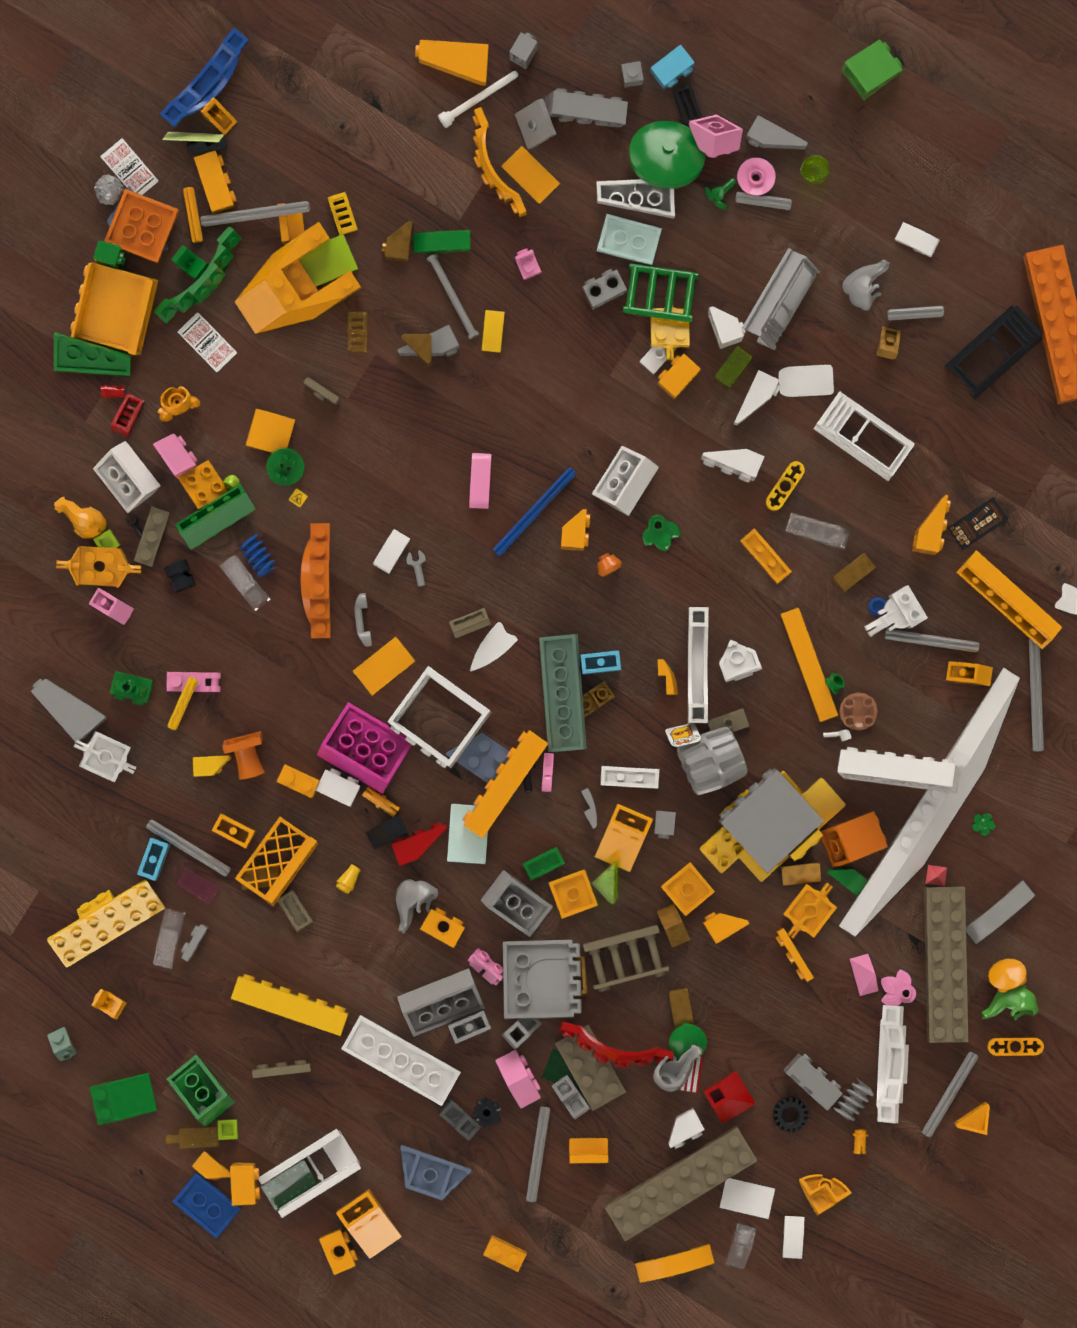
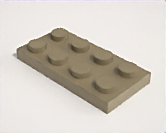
M584 1026L585 1031L596 1039L590 1026ZM575 1036L574 1038L565 1037L555 1043L592 1111L626 1093L610 1062L606 1064L597 1062L596 1058L591 1057L593 1049L585 1051L580 1049L579 1045H575Z

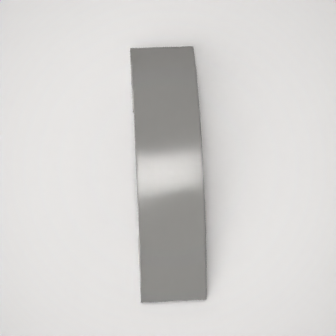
M1022 880L1001 900L966 926V933L977 944L1019 911L1035 894Z

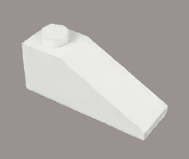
M758 370L734 425H739L768 402L772 395H777L781 387L778 385L779 379Z

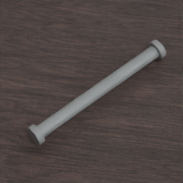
M437 253L427 258V261L431 262L469 334L468 338L472 339L478 336V331H475L437 259Z

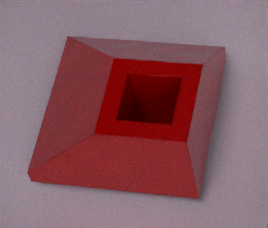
M736 1071L703 1090L722 1124L755 1105L754 1100Z

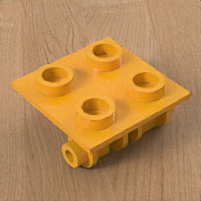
M209 460L177 477L198 509L228 492V489L223 485V481Z

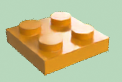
M691 862L661 886L685 916L715 892Z
M585 869L549 882L562 919L598 906Z

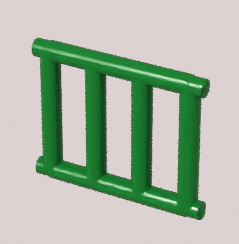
M629 264L631 275L627 303L623 308V313L682 322L693 321L691 308L695 280L699 277L698 273L641 264ZM639 272L650 274L645 308L634 307ZM657 275L669 276L664 311L653 310ZM676 277L688 279L683 314L672 312Z

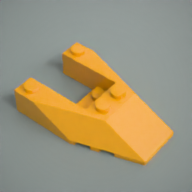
M320 222L273 253L235 300L236 305L255 334L315 319L362 288L353 273L349 271L318 291L299 262L300 259L331 240Z

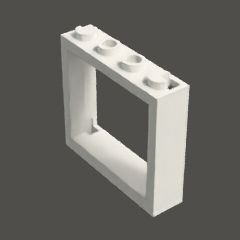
M428 666L388 720V723L391 724L390 729L398 735L400 732L406 735L405 740L413 746L416 743L422 747L420 751L428 757L431 754L437 758L436 762L443 768L446 766L452 768L492 712ZM430 678L481 714L450 759L443 756L398 723Z

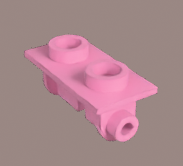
M479 948L467 960L470 962L469 965L478 973L482 969L486 970L482 976L491 985L494 984L496 986L504 978L503 967L493 962L489 955Z

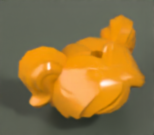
M179 386L178 389L174 387L168 388L162 393L160 400L162 408L157 412L162 422H168L173 418V415H180L189 408L200 407V401L198 398L191 396L189 391L183 386Z

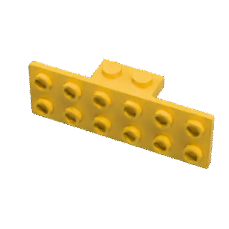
M782 771V776L802 795L803 792L785 771ZM748 789L745 792L741 793L738 796V798L740 796L744 797L747 793H749ZM734 802L731 805L727 806L724 809V811L726 809L730 810L732 807H734ZM724 826L699 848L720 873H723L739 858L737 853L743 849Z
M823 778L817 780L801 796L824 821L769 873H766L744 848L737 853L740 860L760 882H763L789 857L794 861L801 859L811 846L819 843L820 838L823 836L819 829L845 807L846 804Z
M147 880L141 881L115 898L111 891L108 890L105 893H100L92 901L82 904L77 909L79 919L47 938V941L65 967H69L165 909Z

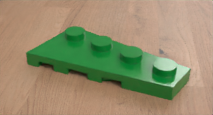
M54 333V371L131 375V355L63 334Z

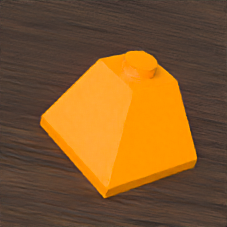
M715 912L704 917L706 921L703 922L716 944L750 924L746 919L722 913L715 914Z

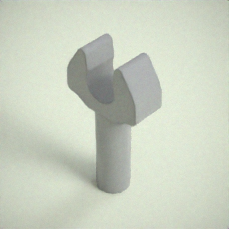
M419 550L418 561L412 560L410 552L406 559L407 564L414 567L418 587L425 586L421 566L426 561L425 555Z

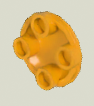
M1003 959L991 967L988 977L990 983L999 992L1005 993L1008 990L1024 985L1027 981V972L1025 966L1016 959Z

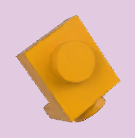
M100 989L95 995L92 1003L94 1008L100 1009L114 1019L119 1018L126 1005L125 1001L103 989Z

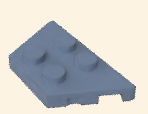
M480 733L471 740L456 762L488 783L490 779L494 780L498 775L495 771L501 763L505 765L509 759L506 757L509 751L485 734ZM458 746L448 751L446 755L451 757Z
M401 1145L400 1148L405 1188L439 1200H443L472 1170L471 1168L405 1145Z

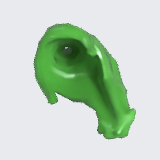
M1024 984L1005 993L997 991L990 1006L981 1015L983 1016L982 1019H988L998 1015L1005 1008L1012 1009L1011 1016H1014L1016 1021L1024 1014L1036 1015L1039 1009L1035 995Z

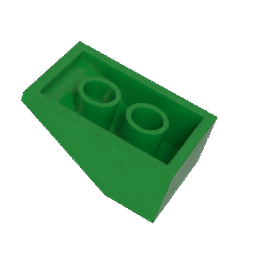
M197 1055L193 1056L167 1078V1081L204 1127L235 1103Z
M149 1073L90 1087L98 1125L157 1111Z

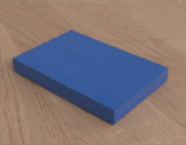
M198 1171L172 1201L216 1239L242 1209L239 1205L232 1206V1200Z

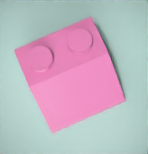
M718 115L689 121L690 129L699 150L706 153L708 157L715 158L718 155L730 154L740 149L743 129Z
M171 434L153 444L176 478L197 467L195 462L198 460L192 451L189 453L186 451L184 446L187 444L181 435L177 437L175 434Z

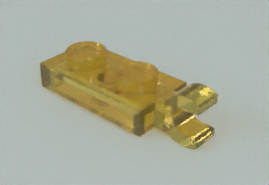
M218 1126L179 1129V1134L166 1135V1144L180 1143V1149L218 1147Z

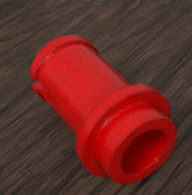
M105 384V386H101V397H105V399L107 397L124 398V386H107Z

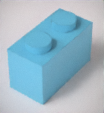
M679 45L650 68V73L663 89L667 87L672 88L679 82L678 78L682 75L686 77L693 71L695 62L685 49Z
M619 651L580 655L582 675L621 671Z
M150 838L137 875L158 881L171 844Z

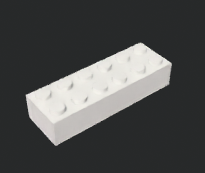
M847 747V750L841 749L838 773L844 779L958 793L961 770L956 764H953L954 761L942 759V762H937L931 757H923V760L907 754H904V757H898L895 753L885 752L884 755L877 754V751L874 750L858 752L857 748Z

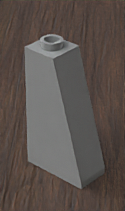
M39 679L33 685L34 689L31 691L33 695L75 742L76 740H84L107 719L106 715L48 679Z

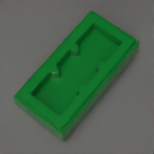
M556 846L523 863V866L532 881L564 865L565 862Z

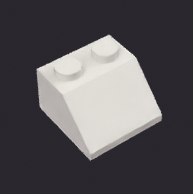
M710 307L707 314L719 348L722 349L742 342L744 333H746L742 328L743 323H739L738 318L726 312Z

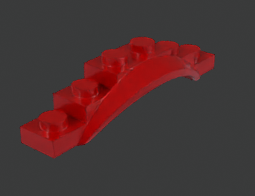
M562 1022L558 1032L563 1033L564 1037L574 1038L575 1036V1045H579L580 1049L585 1051L593 1049L591 1057L596 1058L597 1062L605 1064L612 1062L618 1068L625 1069L632 1065L633 1061H635L636 1065L646 1066V1064L652 1063L653 1058H655V1062L660 1063L665 1056H668L666 1062H669L673 1059L674 1052L658 1047L642 1052L617 1050L594 1039L582 1026Z

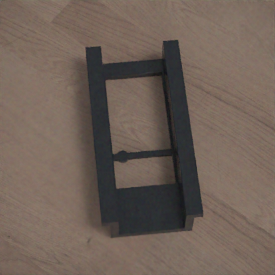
M1011 305L944 367L948 372L953 371L972 392L970 396L975 400L1043 339L1041 337L1043 333L1018 306L1013 307ZM1002 325L1022 345L1011 356L997 342L996 337L992 336ZM989 337L991 342H994L1008 359L976 386L958 364Z

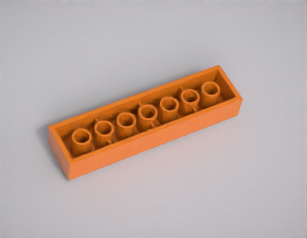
M1064 245L1028 252L1023 256L1040 331L1043 333L1041 336L1057 403L1062 404L1077 400V300Z

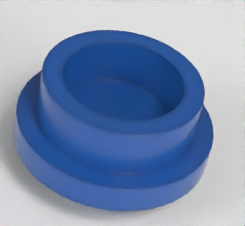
M881 597L871 599L868 604L870 613L874 616H882L883 614L879 615L878 612L884 609L886 601Z

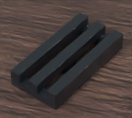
M691 84L672 91L685 126L689 125V121L702 118ZM685 90H688L691 101L693 103L697 115V118L695 119L693 117L687 96L685 94ZM679 92H681L684 104L686 106L690 118L689 121H687L678 95Z

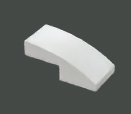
M904 222L895 237L896 242L909 246L916 252L932 257L940 242L934 236Z
M394 529L380 550L373 565L389 574L409 543L410 538Z
M785 1216L782 1256L783 1258L802 1259L804 1217Z

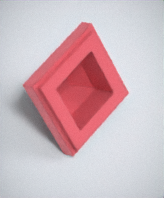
M928 865L925 884L945 887L947 868Z

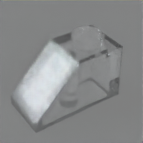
M737 1224L728 1251L726 1265L740 1269L745 1268L753 1247L756 1228Z

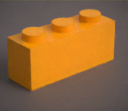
M215 150L194 157L212 213L218 214L235 208L233 202L237 200L234 191H229L227 184L231 182L228 173H223L221 166L225 164L222 155H217Z

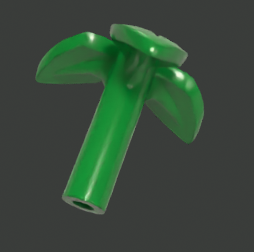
M730 178L723 186L716 187L712 191L707 186H704L706 196L709 200H714L713 203L718 208L728 210L729 208L721 200L724 194L736 184V181Z

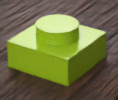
M111 529L93 539L98 547L117 548L120 546Z
M237 1119L218 1120V1140L238 1139Z

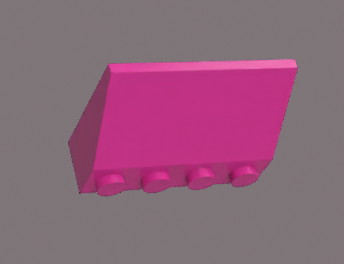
M348 702L321 744L317 756L383 794L412 744L405 740L407 736L400 733L398 735L387 724Z

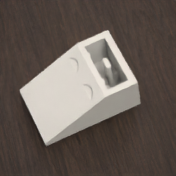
M748 449L704 452L701 460H704L703 464L714 468V466L722 468L721 471L728 475L735 473L739 475L740 480L749 483L750 480H755L765 456Z

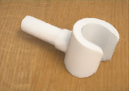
M847 729L823 733L824 738L840 736L841 741L851 739L850 731Z

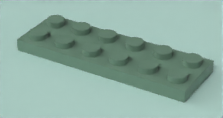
M578 634L541 637L539 641L548 752L587 749Z

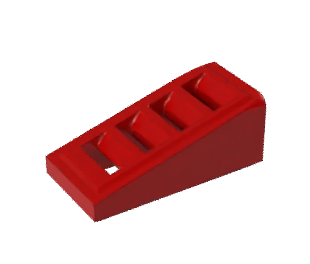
M127 393L110 425L111 430L129 437L145 401ZM128 401L133 404H136L137 407L135 408L131 405H128ZM127 409V410H130V411H132V412H134V413H133V415H132V414H130V413H128V412H126V411H124V410ZM124 416V417L130 419V421H126V420L122 419L121 417Z

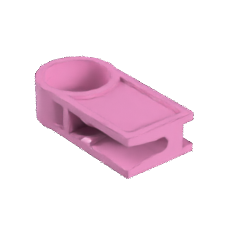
M544 753L542 792H551L553 753Z

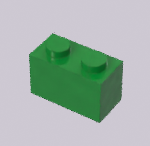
M99 240L93 259L98 264L121 269L124 268L127 257H124L125 253L120 246Z

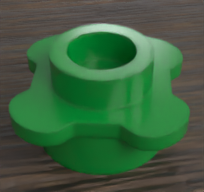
M831 673L830 677L825 679L826 685L834 694H838L839 690L844 688L845 681L839 674Z

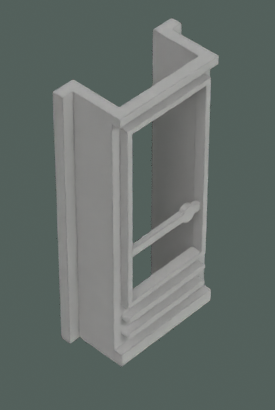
M788 248L742 328L759 336L757 342L760 345L775 350L777 347L775 344L779 341V337L782 336L781 333L789 324L817 276L816 274L820 273L817 267L806 256Z

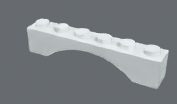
M709 607L688 608V723H708L707 659Z

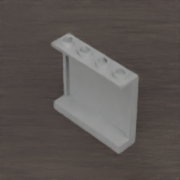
M776 769L766 771L762 776L763 779L759 783L755 782L748 789L749 793L744 797L740 796L734 802L735 806L730 810L726 809L720 815L721 819L718 821L766 873H769L824 821Z

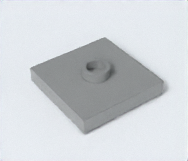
M538 99L515 114L528 149H533L556 135L543 99Z

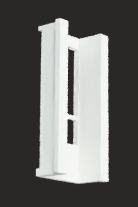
M840 391L813 428L887 481L894 475L914 446L912 441ZM856 412L867 421L857 435L852 438L851 442L841 435L839 431L851 414ZM869 422L904 446L889 468L854 444L858 441V437Z
M335 1129L259 1177L261 1185L265 1184L307 1157L316 1171L318 1179L322 1181L280 1207L278 1212L282 1218L361 1169L360 1162L340 1130ZM322 1147L338 1171L325 1180L323 1179V1174H320L309 1156Z

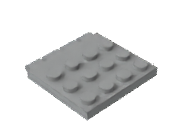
M572 940L503 942L504 1019L574 1018V1014H581V999H574V996H581V980H573V977H581V962L573 961V958H580V944H573Z

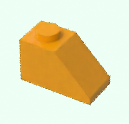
M949 661L946 680L990 686L993 667Z

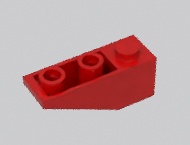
M439 822L431 825V830L424 832L423 829L412 832L413 837L406 839L404 835L394 839L395 843L391 845L399 866L419 859L447 829V825H442Z

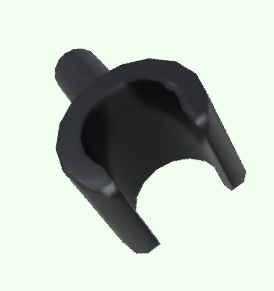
M132 514L135 518L134 522L129 523V520L126 518V523L133 527L141 538L143 532L138 525L139 520Z

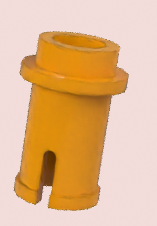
M855 1129V1133H853V1136H855L853 1153L866 1154V1137H868V1134L864 1129Z

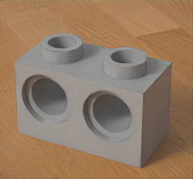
M607 270L601 274V278L597 280L591 278L584 282L585 286H583L582 290L592 309L627 293V288L617 270ZM610 279H614L618 285L615 288H610L607 282ZM598 288L601 294L594 297L590 294V290Z

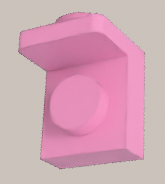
M523 249L517 252L515 261L524 280L541 273L532 249L529 251L528 249Z

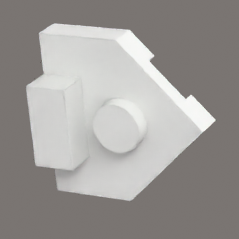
M730 640L719 662L726 682L731 680L737 681L753 675V672L762 670L755 650Z

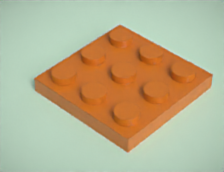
M125 189L104 242L120 246L124 251L159 263L179 209Z

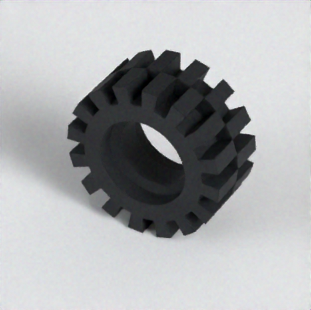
M785 1097L775 1104L773 1119L776 1125L783 1131L789 1133L797 1132L808 1121L807 1107L801 1100L795 1097ZM788 1107H793L798 1112V1117L793 1122H787L783 1118V1112Z

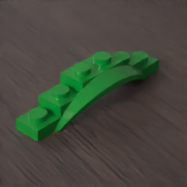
M229 226L217 239L219 242L217 251L202 276L178 296L170 300L165 298L154 310V313L167 324L178 310L185 313L191 306L202 303L203 300L217 289L222 279L226 276L228 264L234 257L230 251L242 239L234 229Z

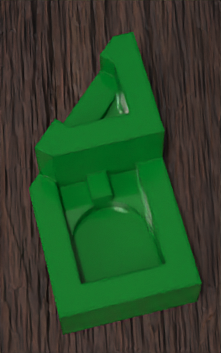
M847 866L826 871L856 896L868 882L855 869Z

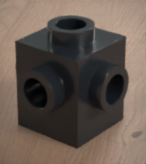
M485 1097L476 1102L477 1106L474 1107L475 1112L472 1114L477 1123L481 1122L484 1129L502 1120L499 1115L501 1109L497 1101L493 1102L492 1098L487 1100ZM488 1109L491 1113L486 1115L483 1111Z

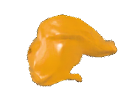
M61 497L54 502L55 510L58 513L63 512L66 514L75 528L74 532L81 538H95L106 529V519L97 509L91 506L89 508H80L74 502L65 500V497Z

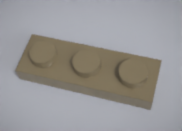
M151 506L134 562L150 567L153 566L170 512Z
M297 1060L294 1065H287V1062L275 1063L276 1067H268V1064L256 1065L257 1069L252 1070L253 1078L303 1073L311 1072L312 1068L311 1063H306V1060Z

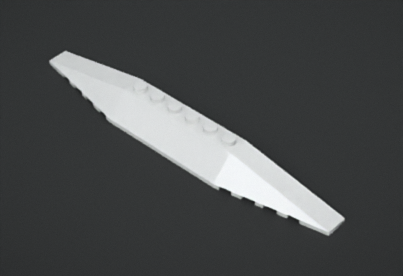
M1005 668L1002 669L945 758L954 761L953 764H956L961 770L958 793L928 789L925 791L839 927L856 936L923 867L987 765L1020 678Z

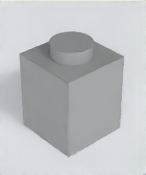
M640 61L621 64L624 88L643 85L644 79Z
M656 811L654 834H658V838L669 839V835H674L676 812Z

